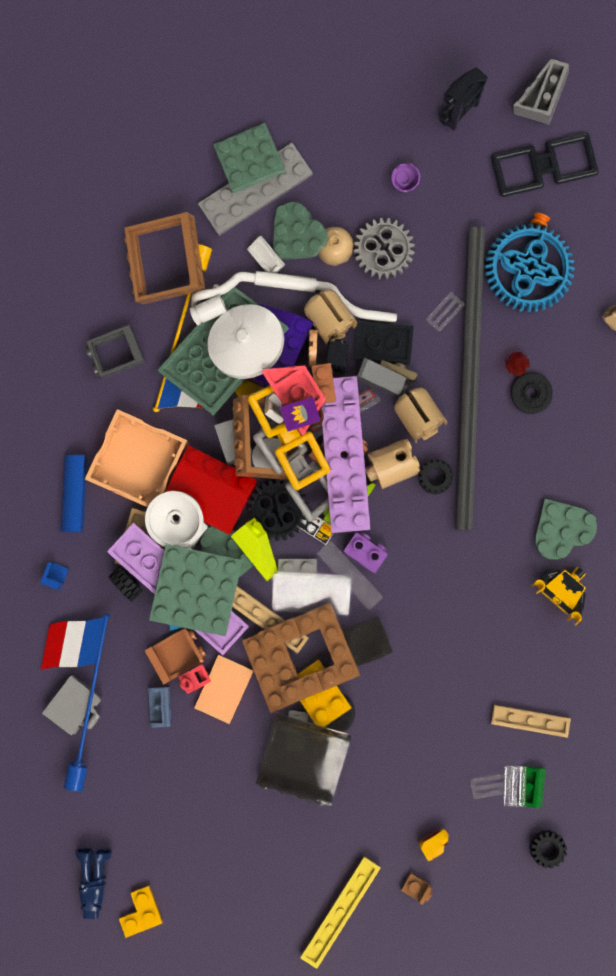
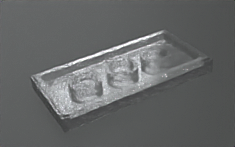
M274 572L272 611L308 613L331 603L335 614L349 615L351 576Z

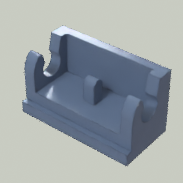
M170 686L148 688L150 727L172 726Z

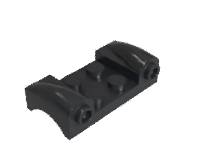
M475 67L464 73L444 93L443 99L447 105L439 113L440 117L438 119L444 126L448 125L453 131H455L458 122L472 107H477L480 103L488 79L480 69Z

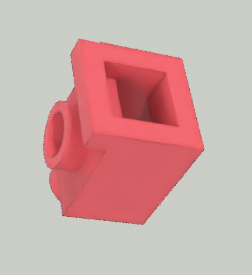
M203 664L179 676L180 687L187 694L211 682ZM195 672H198V674H199V676H200V678H201V680H202L201 683H199V681H198V679H197V677H196V675H195Z

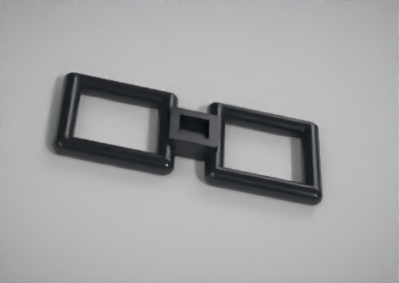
M581 133L548 141L546 143L547 153L538 156L533 145L493 154L491 160L500 195L507 197L541 189L544 187L542 175L553 173L556 184L597 176L599 170L590 135L588 133ZM583 141L590 169L561 176L554 148ZM529 154L535 182L506 189L499 160Z

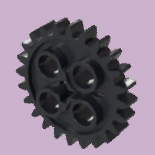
M277 479L276 484L273 480H269V486L266 482H263V489L256 487L258 494L252 493L251 495L255 499L248 501L252 504L251 508H247L248 511H252L248 518H255L268 534L269 540H272L274 536L276 541H280L281 537L283 540H287V534L293 538V531L300 533L301 531L298 527L306 526L302 520L307 519L285 487L286 483L289 482L288 480H284L283 484L281 479ZM284 493L289 496V501L286 504L281 500ZM306 494L300 495L301 498L304 499ZM265 498H269L271 501L269 508H266L263 504ZM281 507L282 511L276 513L275 509ZM288 512L293 514L292 522L286 520ZM271 516L275 519L273 527L268 524V518ZM280 519L283 522V527L280 526Z

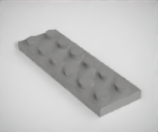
M293 143L278 151L286 172L234 194L230 184H227L198 203V206L218 236L313 176L312 171Z

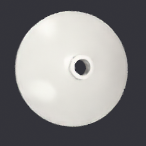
M168 491L155 497L149 504L145 515V524L149 535L163 547L166 544L180 547L192 544L200 535L204 523L203 512L198 502L190 495L180 491ZM173 515H179L180 519L178 521L174 520Z

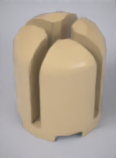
M332 289L319 292V295L316 294L311 297L304 308L306 317L309 321L313 322V327L326 345L329 341L335 342V339L345 337L348 329L351 326L355 328L358 323L338 294Z
M422 387L409 390V397L405 393L401 395L394 406L395 412L415 443H417V439L423 438V440H426L438 433L437 429L443 422L445 425L447 424V420L427 390Z

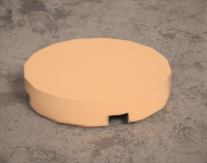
M310 330L309 368L316 365L317 330Z

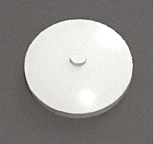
M252 304L240 305L223 313L213 324L208 336V352L215 366L225 375L237 379H248L263 374L262 370L270 369L277 362L284 346V332L276 316L268 309Z

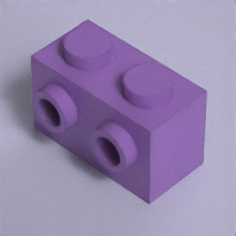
M356 532L343 552L375 574L388 555L385 552L387 549L379 543L376 545L369 541L371 538L365 533L361 532L358 534Z

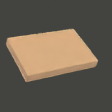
M218 655L209 674L211 682L204 685L194 708L230 724L254 670Z

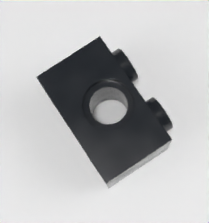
M335 339V342L330 341L326 364L331 363L332 371L345 373L350 344H346L344 340Z

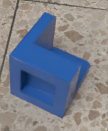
M48 562L40 584L56 590H62L69 569Z

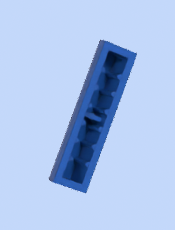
M85 455L64 456L60 532L84 533L85 478L87 475V457Z

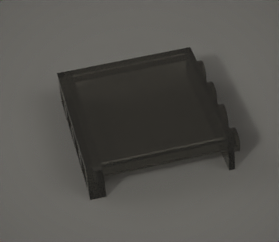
M276 713L256 784L264 789L278 790L281 794L295 795L301 800L315 801L321 806H331L344 759L349 749L351 735Z

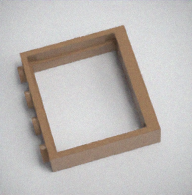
M185 212L125 227L126 238H124L128 249L127 260L130 263L131 269L129 276L133 282L132 294L135 296V302L144 305L205 290L196 224L193 215ZM182 225L191 285L147 295L139 235Z
M242 395L233 399L232 410L234 414L233 430L235 440L233 446L235 450L234 465H236V476L289 480L285 471L277 474L272 468L251 467L250 404L248 402V395ZM265 397L257 400L259 406L265 407ZM296 446L295 448L287 451V457H289L294 451H296L298 447Z

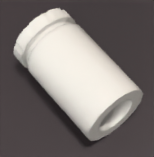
M220 295L196 305L195 308L194 306L190 308L191 316L197 325L227 312V308Z

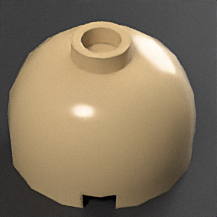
M336 226L327 228V245L317 253L319 258L327 265L332 266L347 262L353 253L352 237L343 228Z

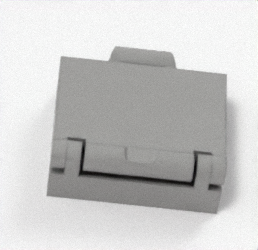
M71 675L42 714L71 736L76 734L80 729L79 726H84L83 720L86 716L91 688L76 676ZM95 691L90 710L93 715L88 721V729H92L100 718L94 706L100 703L102 696Z

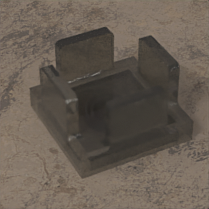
M379 616L343 630L357 666L372 662L393 652Z

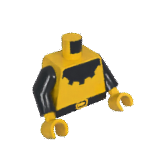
M576 567L571 574L566 570L560 571L557 569L546 572L530 585L531 587L535 585L538 587L536 594L541 592L565 614H570L567 621L574 618L576 626L582 620L581 614L584 609L586 594L584 592L585 587L579 581L586 573L581 568Z

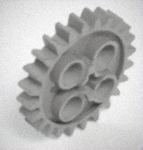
M380 218L378 224L373 220L372 226L366 223L365 227L367 230L361 228L360 233L362 236L356 235V239L360 242H354V246L358 248L354 250V254L359 255L355 258V261H361L359 268L365 266L364 273L366 274L371 271L372 278L375 274H378V280L381 279L382 275H385L386 280H388L390 274L393 278H396V272L402 275V267L408 269L409 266L406 262L412 263L413 259L409 256H414L415 254L414 251L410 250L415 247V244L409 243L413 240V236L407 237L409 230L403 231L404 224L398 227L397 220L391 224L390 218L387 219L386 223ZM387 232L391 235V238L388 240L383 239L381 234ZM375 235L378 237L380 243L374 238ZM372 243L376 246V249L370 251L366 248V245ZM381 245L384 248L388 247L387 252L385 250L381 251ZM398 247L402 250V253L396 255L392 250ZM388 254L390 255V257H391L392 259L395 260V262H392V261L390 260ZM384 258L387 264L381 266L377 263V260Z

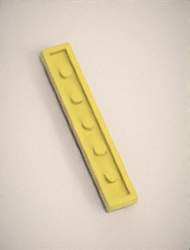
M365 856L362 858L301 954V959L316 969L319 967L381 868L379 865Z

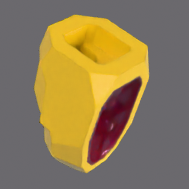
M443 828L418 842L428 862L444 853V847L448 844L449 834Z

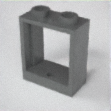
M130 325L86 341L88 347H86L87 354L95 362V365H92L96 376L100 375L102 379L145 363ZM126 336L135 360L104 371L96 347Z

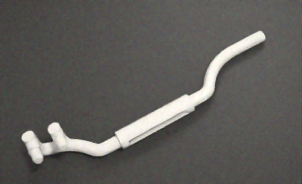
M256 271V273L238 272L220 286L215 284L213 289L192 293L191 306L195 308L196 305L201 303V300L211 299L218 295L221 296L229 292L241 281L253 282L254 285L307 292L332 289L338 294L353 316L396 323L397 313L366 310L354 306L344 298L338 288L332 283L316 281V278Z

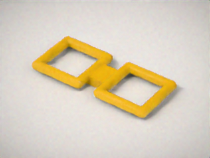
M271 385L248 396V402L265 435L268 438H272L275 435L278 436L282 446L275 449V454L293 489L298 491L328 474L330 467L312 432L308 431L304 435H300L297 429L287 432L284 422L271 429L257 400L274 392ZM308 441L321 469L298 481L284 453Z

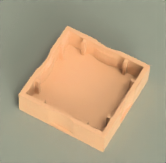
M117 409L106 432L104 443L96 454L85 480L148 508L155 497L166 491L189 442L163 429L148 425L142 420Z

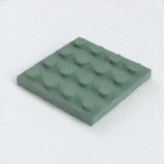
M166 544L149 621L226 636L242 560Z

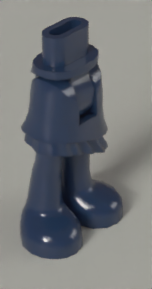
M79 848L75 850V855L81 863L82 880L79 883L80 887L78 889L83 918L98 919L99 911L102 909L101 905L106 885L105 880L107 878L103 875L104 863L112 857V850L98 849L93 853V850L90 848ZM92 854H93V860H94V878H93V879H91V877H90Z

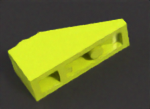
M253 518L231 537L266 581H268L278 573L267 533L262 525Z

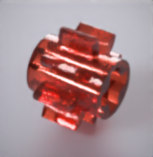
M521 352L510 354L509 360L505 361L506 369L514 376L525 374L526 368L530 367L527 355H523Z

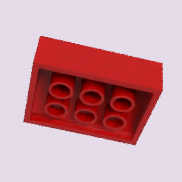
M188 445L165 492L180 491L190 495L200 505L204 523L230 535L256 487L257 480L252 477L236 476L235 468Z

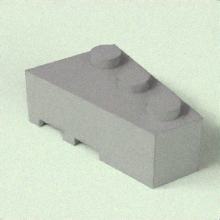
M551 59L538 74L532 85L525 90L519 101H516L513 105L514 114L550 125L569 74V64Z

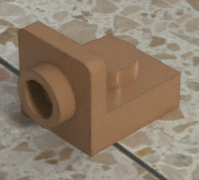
M411 872L401 888L402 892L416 899L421 905H423L424 901L428 902L433 893L431 891V884Z

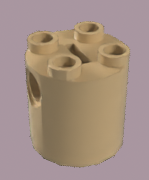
M402 439L367 454L370 466L365 467V471L370 482L377 479L381 489L413 477L420 472L419 462L416 456L412 457V447L408 439Z

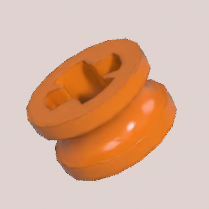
M534 213L535 219L531 220L534 226H537V224L540 225V228L548 226L546 223L550 221V217L542 213Z

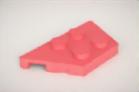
M305 365L262 370V373L282 404L312 395L319 411L326 400ZM309 425L298 428L302 435L306 433Z

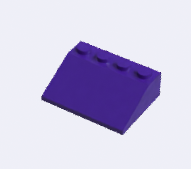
M259 304L271 311L277 319L289 328L284 334L282 353L270 369L294 366L313 322L299 315ZM264 374L246 379L263 388L270 385Z

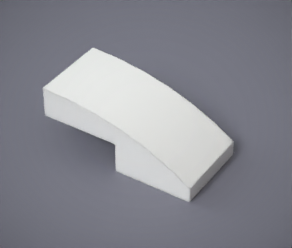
M272 392L265 399V415L281 424L284 419L279 405L282 403L276 393Z

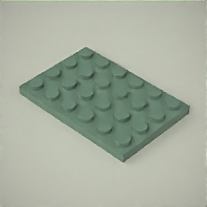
M236 287L221 297L227 311L240 305H258ZM220 316L197 325L157 370L213 416L245 380L225 375L215 366L209 356L208 336L213 324ZM278 319L285 334L289 328Z

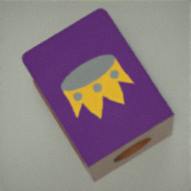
M312 395L279 405L287 432L320 422L319 413Z

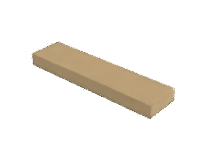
M494 704L490 724L568 738L571 718Z

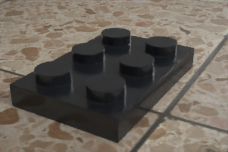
M357 321L353 360L363 361L366 358L373 362H381L383 360L394 364L410 365L414 326Z

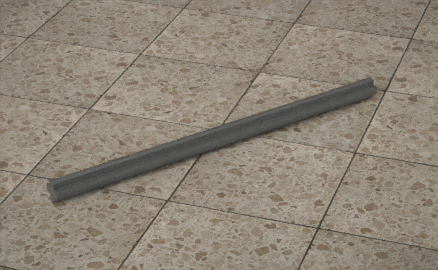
M475 226L469 227L456 514V530L472 531L485 240V228Z

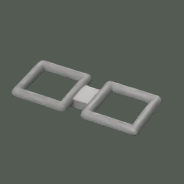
M274 420L269 422L271 429L279 425ZM261 429L253 436V439L275 473L281 474L284 470L262 439L266 435L263 429ZM304 443L298 445V449L287 457L298 481L305 478L312 471L316 472L321 469L317 462L312 461L307 464L302 455L307 451ZM324 475L319 478V481L328 493L327 477ZM290 481L286 483L287 491L307 521L312 522L329 507V498L327 497L311 512L299 493L293 489Z

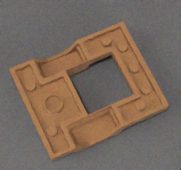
M331 603L242 640L270 713L361 676ZM320 629L335 665L300 679L286 644Z

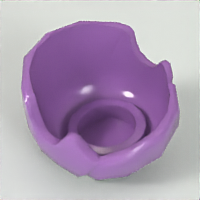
M404 163L399 164L393 169L391 182L398 191L410 192L417 187L421 176L418 168L413 164Z

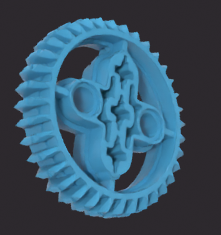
M531 223L528 229H526V225L522 224L520 230L516 225L514 226V232L509 228L507 234L503 232L501 233V238H496L495 242L497 244L492 243L491 248L493 250H489L487 253L491 257H486L485 261L490 264H486L485 269L491 271H487L485 276L491 277L487 280L488 284L493 283L490 290L496 289L497 291L494 293V296L496 297L500 294L501 298L499 301L502 302L506 299L505 306H509L512 303L513 310L520 306L519 311L522 312L524 307H526V311L529 313L531 307H533L534 312L538 311L539 306L542 311L546 309V305L550 308L553 306L552 302L557 304L559 302L558 298L562 299L564 297L563 292L567 293L569 290L567 286L572 284L568 279H573L574 275L569 272H573L575 268L569 265H572L574 260L568 258L573 254L572 252L566 253L570 247H563L565 240H558L560 234L554 237V230H551L549 233L546 232L547 226L540 230V225L537 224L536 228L533 229V224ZM523 236L538 237V239L532 240L527 244L523 253L517 250H508L504 254L501 253L502 249L516 238ZM544 240L550 243L558 252L562 261V276L559 275L554 265L545 262L548 248ZM532 248H539L541 254L533 253ZM511 258L514 259V263H513V264H510V259H511ZM497 260H500L504 270L514 274L511 287L516 296L506 291L499 281ZM528 265L532 266L531 271H528ZM546 272H549V276H550L549 278H546V277H545V276H546V274H545ZM521 281L525 282L527 289H521L518 283ZM536 283L543 286H552L555 283H559L556 289L544 298L538 300L521 299V297L531 294Z

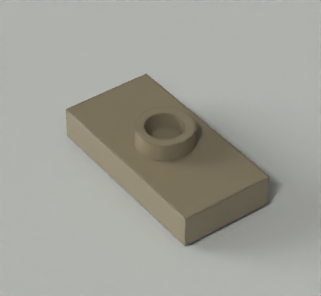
M383 360L380 363L381 366L406 377V381L415 382L418 373L405 369V365L395 363L394 365Z

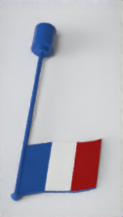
M107 613L98 619L62 621L49 625L41 671L53 667H80L95 664L77 761L68 764L64 788L71 791H83L87 766H84V762H81L107 622L108 618H110V615Z

